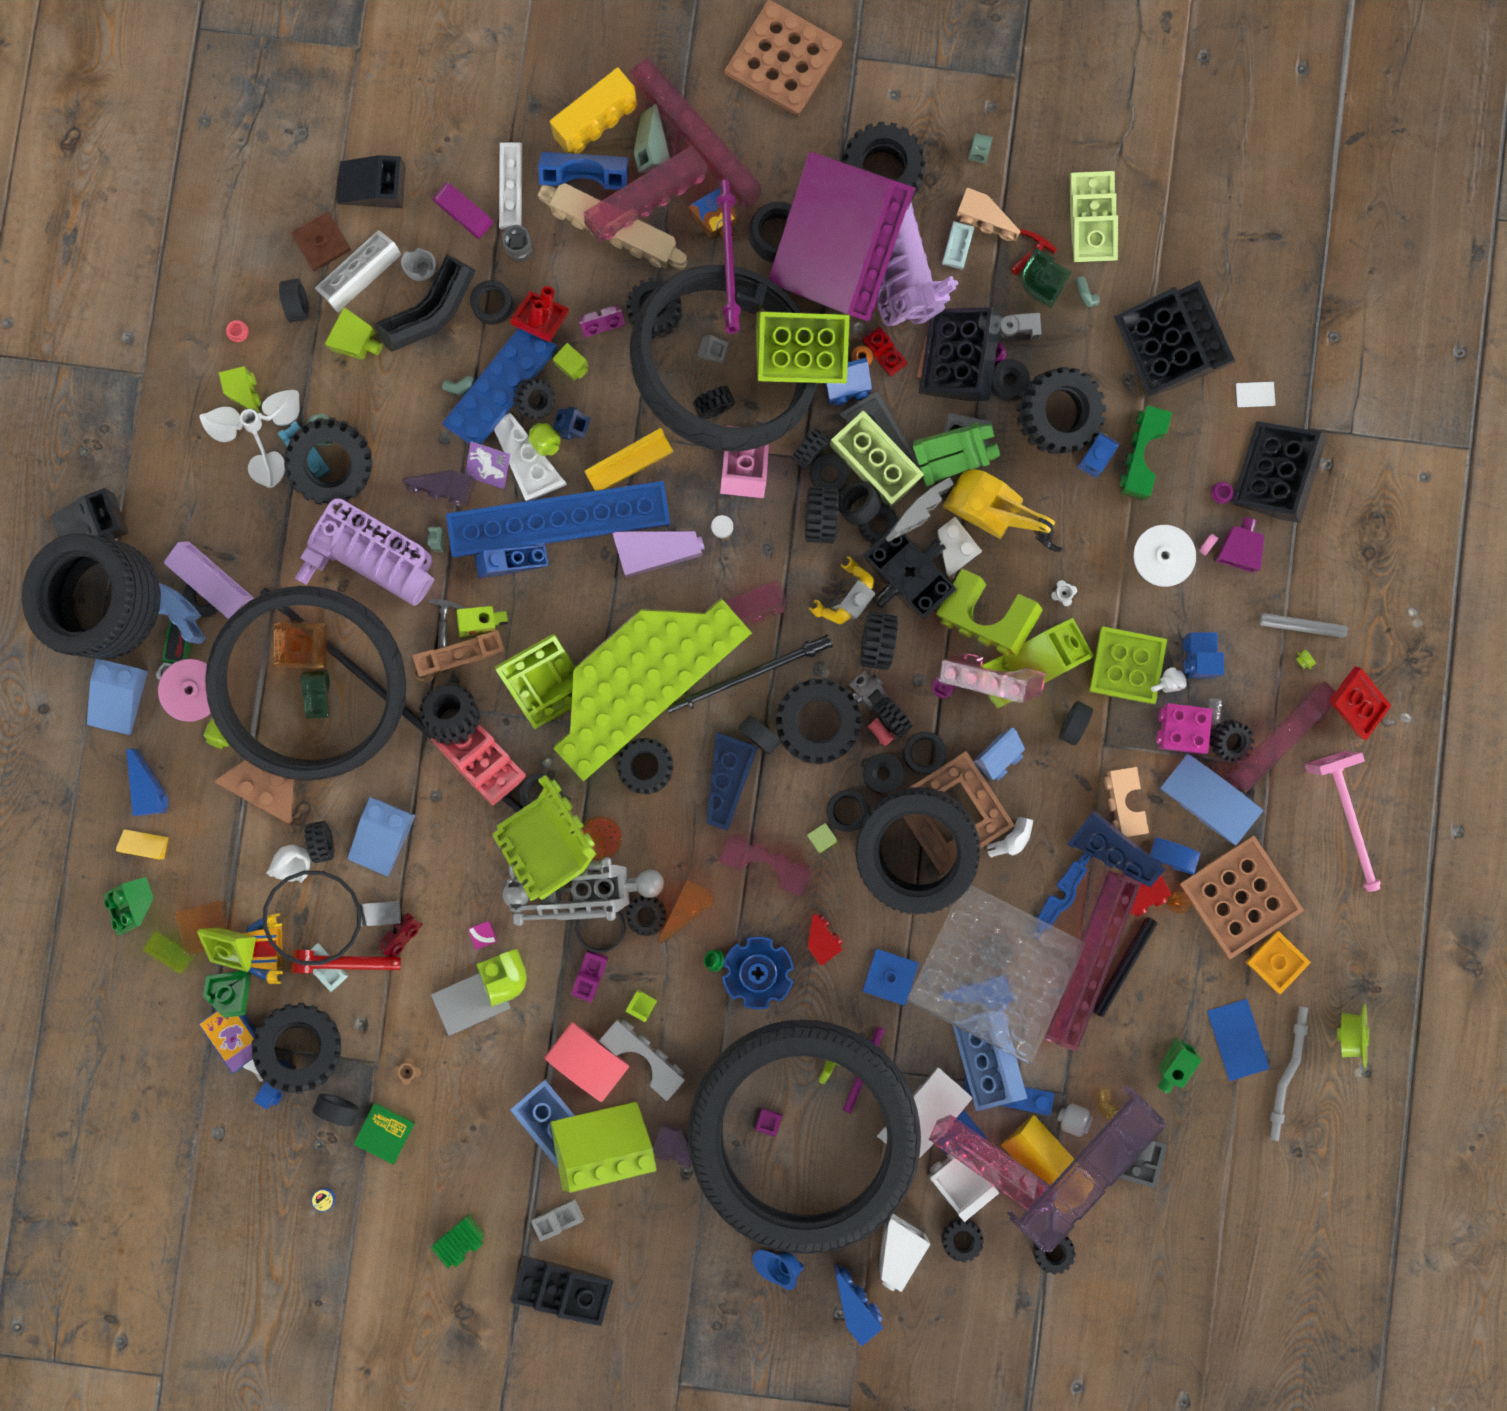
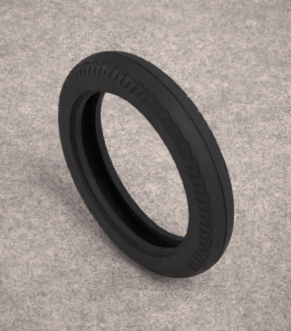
M801 1019L776 1022L751 1031L732 1043L717 1057L705 1073L693 1099L688 1125V1144L691 1163L700 1188L711 1206L726 1223L743 1236L765 1247L788 1253L816 1254L852 1245L873 1233L892 1216L908 1193L916 1174L921 1148V1129L917 1106L908 1083L894 1062L878 1046L862 1035L840 1025L818 1020ZM788 1057H817L848 1069L863 1081L872 1092L885 1120L887 1144L882 1164L870 1185L854 1200L826 1213L813 1215L792 1214L772 1208L761 1202L738 1180L725 1152L723 1120L731 1096L737 1087L754 1071L770 1062Z

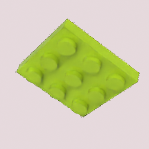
M1103 626L1100 627L1089 692L1152 705L1156 704L1158 691L1152 692L1151 687L1160 683L1167 639Z

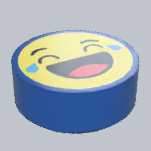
M329 1188L318 1189L311 1198L313 1208L319 1212L328 1211L334 1206L336 1201L334 1192Z

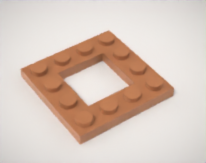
M967 751L911 786L913 788L928 787L945 792L955 784L960 783L983 820L975 824L979 835L980 848L1015 826ZM922 814L903 816V819L938 873L942 874L951 868L956 860L954 839L946 843L930 816Z

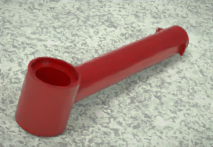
M293 950V957L301 961H321L332 957L314 955L313 950ZM341 956L323 965H300L292 962V973L313 974V969L400 971L401 957Z

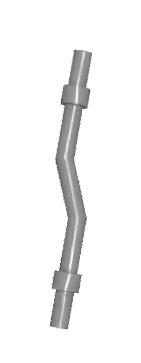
M1299 1006L1297 1024H1294L1293 1030L1295 1040L1292 1059L1277 1085L1274 1111H1271L1270 1121H1272L1270 1140L1279 1141L1281 1123L1284 1124L1285 1114H1283L1286 1088L1301 1063L1304 1036L1308 1032V1026L1306 1025L1308 1007Z

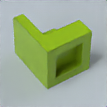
M638 989L626 1012L646 1022L658 1000Z

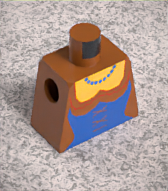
M721 187L688 206L690 216L710 239H714L719 235L723 238L722 208L716 203L717 197L721 195ZM731 207L732 228L737 225V216L733 207ZM732 230V241H733V240L736 238V235H735V233H734L733 230Z

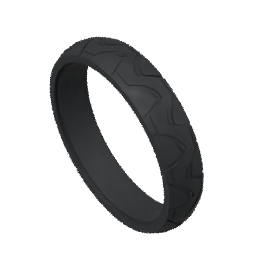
M703 265L683 270L662 282L647 297L637 313L636 321H634L630 340V363L640 395L653 414L666 427L696 445L719 451L736 452L757 449L774 442L792 430L802 419L812 402L817 383L796 382L795 392L788 408L768 422L750 427H727L708 422L689 412L671 396L660 380L651 352V333L656 316L665 306L683 295L706 290L726 292L725 265ZM734 266L735 289L737 286H741L754 291L758 283L767 286L762 306L765 311L803 313L796 302L777 284L758 273Z
M315 586L284 587L250 600L238 609L221 628L211 648L206 668L207 702L214 722L223 738L250 764L270 774L286 779L323 780L345 774L362 766L373 758L391 738L400 721L405 705V667L392 634L385 624L365 605L352 597L327 588ZM295 605H309L328 609L352 621L373 642L381 657L386 673V704L376 729L355 748L327 759L303 760L292 758L267 748L257 741L241 724L232 707L228 693V663L233 647L241 633L254 619L269 611Z

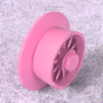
M195 659L181 660L172 664L163 673L158 686V696L162 707L172 717L181 721L192 722L201 720L211 714L207 702L205 683L207 664L205 662Z

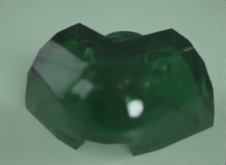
M1035 248L1024 267L1022 285L1025 292L1031 298L1051 309L1072 272L1055 263V258Z

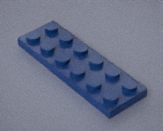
M518 328L443 421L442 425L469 445L470 442L482 445L515 404L513 397H516L514 390H518V383L522 384L524 379L535 378L558 350L557 346L552 342H548Z

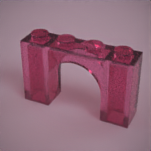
M963 652L942 660L939 682L1020 703H1025L1042 695L1046 674L1044 672L1027 668L1015 672L990 670L980 667L982 666L983 657Z

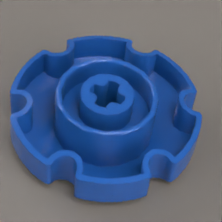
M767 937L747 938L746 946H740L738 943L735 944L726 955L723 966L729 970L728 974L722 977L726 991L733 1000L738 997L743 998V1006L746 1008H769V1001L772 999L777 1000V1002L782 1001L793 984V979L787 976L789 971L794 970L790 955L783 946L774 948L772 946L773 940ZM756 967H760L761 971L765 972L760 975L759 979L756 978L755 974L751 973L756 970Z

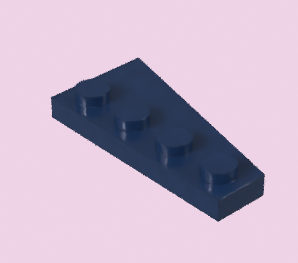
M716 732L707 824L728 831L758 747Z
M1096 811L1089 816L1066 844L1072 848L1076 847L1084 851L1083 854L1091 858L1095 857L1105 862L1104 864L1111 868L1115 867L1123 871L1125 875L1149 887L1154 884L1166 869Z

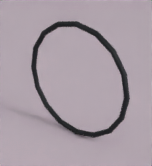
M304 870L285 877L271 890L263 907V929L269 944L283 958L300 965H323L340 958L354 944L361 928V907L355 892L341 878L325 871ZM302 875H324L338 881L351 894L357 909V927L350 942L337 955L321 961H301L285 954L273 942L267 927L268 907L275 892L287 881Z

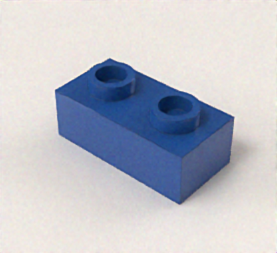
M284 1059L279 1061L284 1067L296 1070L295 1066ZM265 1082L253 1101L265 1109L273 1105L277 1106L283 1097L282 1090H275Z

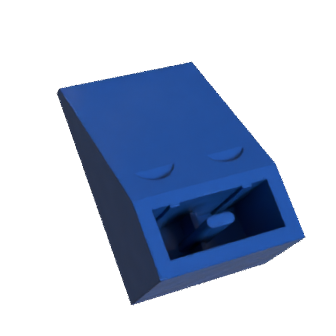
M836 1263L834 1268L846 1326L859 1344L863 1346L883 1329L881 1311L874 1302H868L867 1294L859 1284L856 1286L853 1284L852 1275L845 1266L840 1268Z

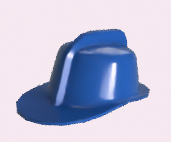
M761 1249L753 1254L754 1267L762 1277L787 1290H793L796 1287V1278L803 1270L804 1265L792 1253L781 1251L774 1254Z

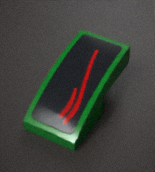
M171 621L166 635L162 661L163 663L174 664L188 659L191 645L181 637L180 629Z

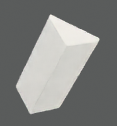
M378 230L321 281L315 289L338 313L402 254L396 244Z

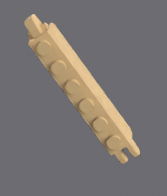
M566 183L559 185L558 188L547 185L541 187L538 199L550 206L551 212H553L552 214L560 220L567 219L576 228L581 230L585 228L591 231V234L596 238H605L619 249L624 247L630 250L633 256L637 258L644 257L657 268L662 266L667 269L670 265L684 270L687 267V256L676 248L673 236Z

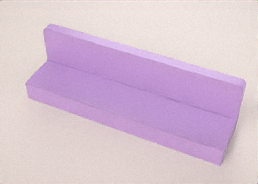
M189 541L178 542L164 561L166 566L228 619L241 606L254 599L252 595Z

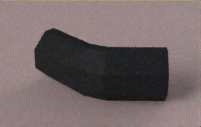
M446 254L426 297L416 306L374 323L385 347L392 352L438 333L455 316L476 270Z

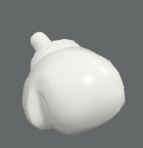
M1171 667L1164 672L1163 678L1160 679V684L1151 687V691L1155 692L1161 689L1165 693L1180 691L1186 687V678L1182 671Z

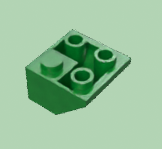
M146 877L123 883L103 894L104 906L109 911L111 926L116 931L117 936L137 928L143 922L154 898Z

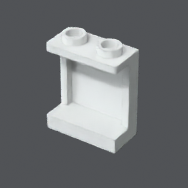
M962 1146L959 1149L958 1147L952 1149L947 1154L948 1158L942 1163L940 1161L935 1163L929 1169L928 1177L965 1222L997 1196L999 1192Z

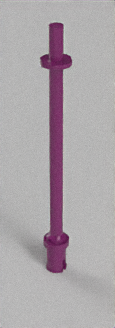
M722 180L721 195L717 197L716 201L717 205L722 208L727 304L722 309L725 316V331L733 334L740 330L739 315L741 313L740 306L736 304L731 222V207L735 205L736 198L730 194L729 181Z

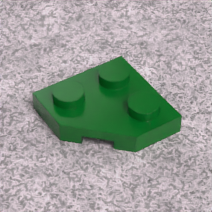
M236 971L207 975L203 997L224 1018L245 1015L251 973Z

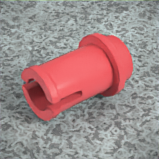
M878 718L867 727L880 741L879 744H883L884 747L895 739L892 736L893 732L890 733Z

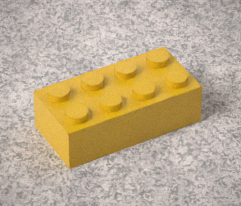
M618 67L549 121L554 139L566 153L580 154L589 142L598 140L603 131L608 127L613 128L625 114L629 115L635 110L637 105L635 87Z

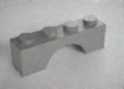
M618 1018L599 1042L615 1056L624 1052H636L644 1056L652 1068L650 1087L668 1101L685 1081L686 1077L683 1076L685 1072L677 1064L672 1066L666 1061L668 1057L660 1049L655 1051L650 1047L649 1044L651 1042L643 1034L638 1036L633 1032L634 1027L627 1020L623 1019L621 1021Z

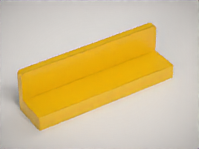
M659 428L585 470V474L595 491L606 490L673 453V449L664 436L662 428Z

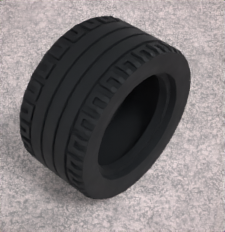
M73 533L54 539L36 554L25 574L21 600L24 616L29 628L36 638L49 649L72 656L114 659L135 650L149 636L159 614L161 591L157 574L151 562L139 550H136L135 547L96 535ZM100 563L106 570L111 582V602L103 619L96 626L85 631L78 623L73 611V593L82 574L90 567Z
M909 787L895 791L883 798L872 808L859 830L855 851L857 869L868 891H871L879 902L885 903V906L910 915L911 913L925 915L929 912L941 911L943 908H948L951 904L957 902L967 892L976 876L980 858V841L975 822L961 803L942 791L928 787ZM912 814L927 815L940 821L950 831L956 845V860L949 872L941 879L924 885L910 884L897 878L886 866L881 851L884 831L891 823L903 816Z

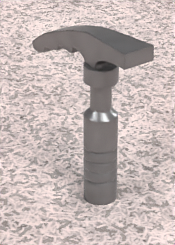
M429 599V604L441 606L439 608L441 618L438 627V647H447V608H466L448 600Z

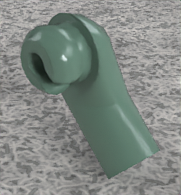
M466 376L457 383L446 379L442 390L457 396H463L475 383V379L471 376Z

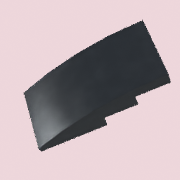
M522 1256L510 1301L513 1304L533 1307L535 1311L555 1314L558 1318L601 1326L614 1281L569 1266Z

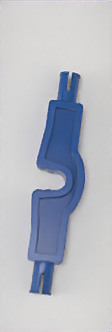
M1082 854L1078 862L1073 861L1066 873L1057 882V888L1064 892L1065 897L1060 900L1053 895L1048 896L1041 912L1035 919V922L1038 924L1030 934L1032 937L1038 940L1044 929L1049 930L1060 912L1071 906L1076 897V887L1087 872L1085 866L1091 857Z

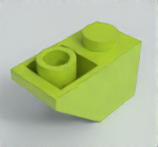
M245 366L219 372L223 393L244 408L252 409L257 414L260 413L259 406H261L259 394L255 393L254 385H256V378L254 373L250 372Z

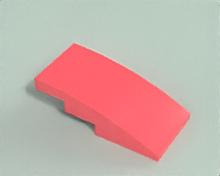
M480 725L474 727L476 732L473 735L469 734V739L466 741L461 739L458 744L451 742V745H446L444 741L441 744L436 739L431 738L432 742L492 806L527 778L525 773Z

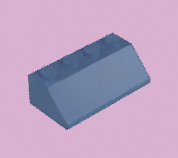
M1003 1009L988 1011L952 1022L976 1112L1027 1099Z

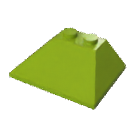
M555 634L548 636L494 667L534 730L572 708L573 671L575 665Z

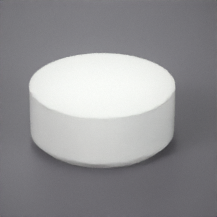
M724 515L717 516L711 524L713 534L718 538L729 537L733 532L732 520Z

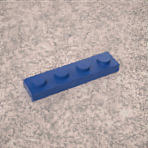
M965 1074L962 1089L965 1090L972 1097L967 1076ZM1024 1086L1027 1099L1000 1105L1051 1116L1055 1093Z

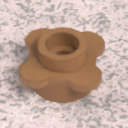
M406 1058L402 1065H397L394 1069L395 1074L398 1075L404 1085H409L412 1079L421 1075V1069L415 1066L412 1058Z

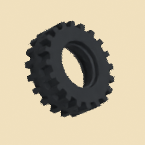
M812 678L798 683L781 700L776 715L777 734L784 748L792 756L803 762L815 764L833 762L845 755L856 742L861 729V712L858 709L856 699L840 683L832 682L825 678ZM815 700L831 704L839 716V727L836 733L830 739L822 742L807 739L798 727L800 710L807 703Z

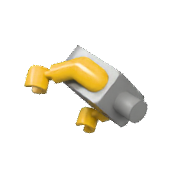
M849 556L846 557L850 560L849 564L844 566L841 563V567L848 573H853V575L829 608H825L819 600H814L817 607L814 609L809 607V609L816 617L823 616L825 619L837 624L857 619L875 595V592L871 590L874 584L873 577L862 567L858 566V563Z

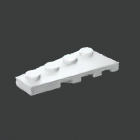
M511 413L505 415L494 431L503 451L510 454L509 464L525 500L532 501L567 485L546 457L537 454L532 445L529 444L528 434Z

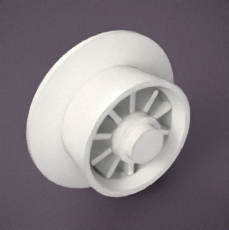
M1154 526L1145 531L1136 542L1134 548L1136 569L1146 581L1153 585L1161 587L1177 585L1191 574L1195 566V546L1191 538L1183 530L1175 526Z

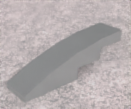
M950 477L935 485L917 499L891 529L886 537L888 542L921 526L930 517L928 512L934 510L942 501L941 496L945 495L954 485Z

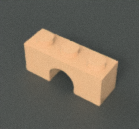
M1137 767L1106 772L1107 776L1104 777L1106 790L1110 791L1111 797L1108 799L1110 812L1114 813L1115 819L1112 821V825L1127 837L1149 833L1145 811L1133 812L1125 804V798L1130 791L1141 789Z

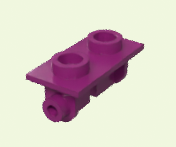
M613 305L612 307L602 309L601 316H598L596 311L582 315V318L578 320L584 338L626 325L620 306L615 307Z

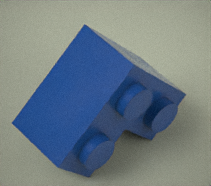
M1217 632L1189 633L1185 635L1182 648L1183 651H1186V660L1183 661V672L1186 673V679H1214L1224 675V652H1218Z

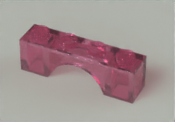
M735 834L734 838L729 836L719 862L738 870L753 861L767 862L778 872L780 888L802 897L812 873L808 871L809 866L798 861L795 865L787 862L789 857L776 852L775 856L766 853L768 848L757 843L754 847L746 844L748 839Z

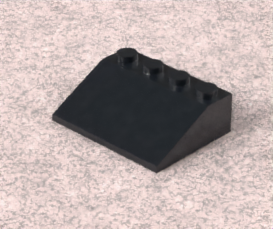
M993 307L946 308L930 319L919 386L920 394L965 401H989L1002 318Z
M1257 421L1231 504L1277 519L1301 523L1326 443L1322 432Z

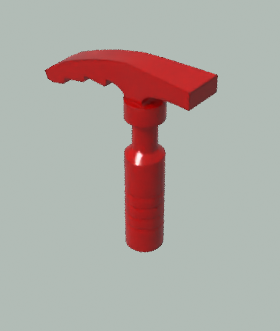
M1021 229V235L1032 238L1038 244L1032 252H1028L1010 270L1014 275H1017L1034 259L1038 252L1041 253L1045 248L1054 255L1057 248L1042 236L1029 230Z

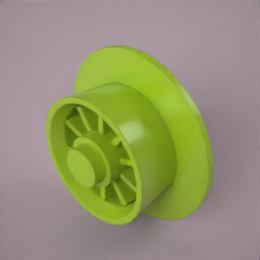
M1363 1004L1361 1015L1342 1012L1341 1028H1337V1041L1341 1042L1342 1058L1361 1057L1364 1068H1367V1045H1369L1366 1004Z

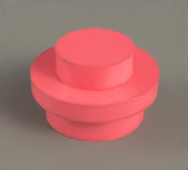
M234 320L228 324L226 334L233 342H242L248 337L249 329L243 321Z

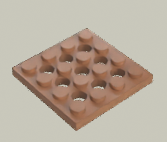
M768 0L724 70L725 75L794 115L799 116L840 50L842 41L772 0ZM773 25H778L782 28V31L775 34L771 32L770 28ZM791 36H798L801 41L798 44H791L788 39ZM762 43H768L771 49L762 51L759 46ZM814 46L818 48L819 52L816 55H811L807 52V49ZM784 53L789 56V60L781 62L777 57ZM751 61H757L760 66L757 69H751L748 64ZM804 64L808 67V70L800 73L796 70V67ZM774 71L778 74V78L770 80L766 75ZM788 82H793L797 85V88L789 91L785 88V85Z
M1251 835L1199 869L1194 875L1192 874L1178 883L1229 960L1304 911L1254 835ZM1244 860H1249L1252 863V869L1248 873L1244 872L1241 867ZM1226 872H1231L1234 876V881L1230 885L1225 884L1223 881V875ZM1259 878L1265 883L1262 891H1257L1254 888V882ZM1208 884H1212L1215 887V894L1212 897H1208L1204 892ZM1239 891H1243L1246 894V900L1241 904L1235 898L1236 893ZM1271 897L1277 901V907L1274 910H1270L1267 907V900ZM1220 903H1225L1228 907V912L1224 916L1219 915L1217 912V906ZM1251 910H1256L1259 918L1256 922L1252 923L1248 919V913ZM1233 922H1237L1240 925V931L1236 935H1233L1229 929Z

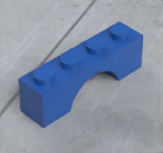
M542 152L538 165L539 185L559 186L573 179L584 178L599 182L604 189L626 190L629 178V157Z

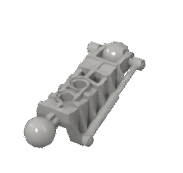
M605 857L601 861H591L582 874L571 880L572 887L559 888L541 900V903L527 904L530 899L523 889L525 884H520L512 870L514 866H508L511 879H507L502 897L506 905L509 906V911H514V914H512L513 924H516V926L522 925L524 920L606 918L608 921L616 918V912L629 904V892L638 891L644 897H656L664 888V880L659 872L652 869L642 871L637 878H628L626 867L612 865L611 859ZM602 881L610 884L611 889L609 893L601 891L600 884ZM580 883L587 885L588 893L586 895L579 893L578 885ZM572 892L573 901H562L561 893ZM603 906V909H594V907ZM580 907H586V910H577V909L580 908ZM569 908L570 911H561V909ZM537 909L538 914L524 915L522 913V910ZM545 909H553L554 913L544 914Z

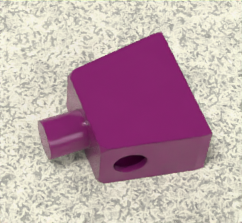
M1245 517L1241 527L1234 526L1229 529L1214 561L1252 573L1259 571L1262 564L1264 535L1254 532L1257 521Z

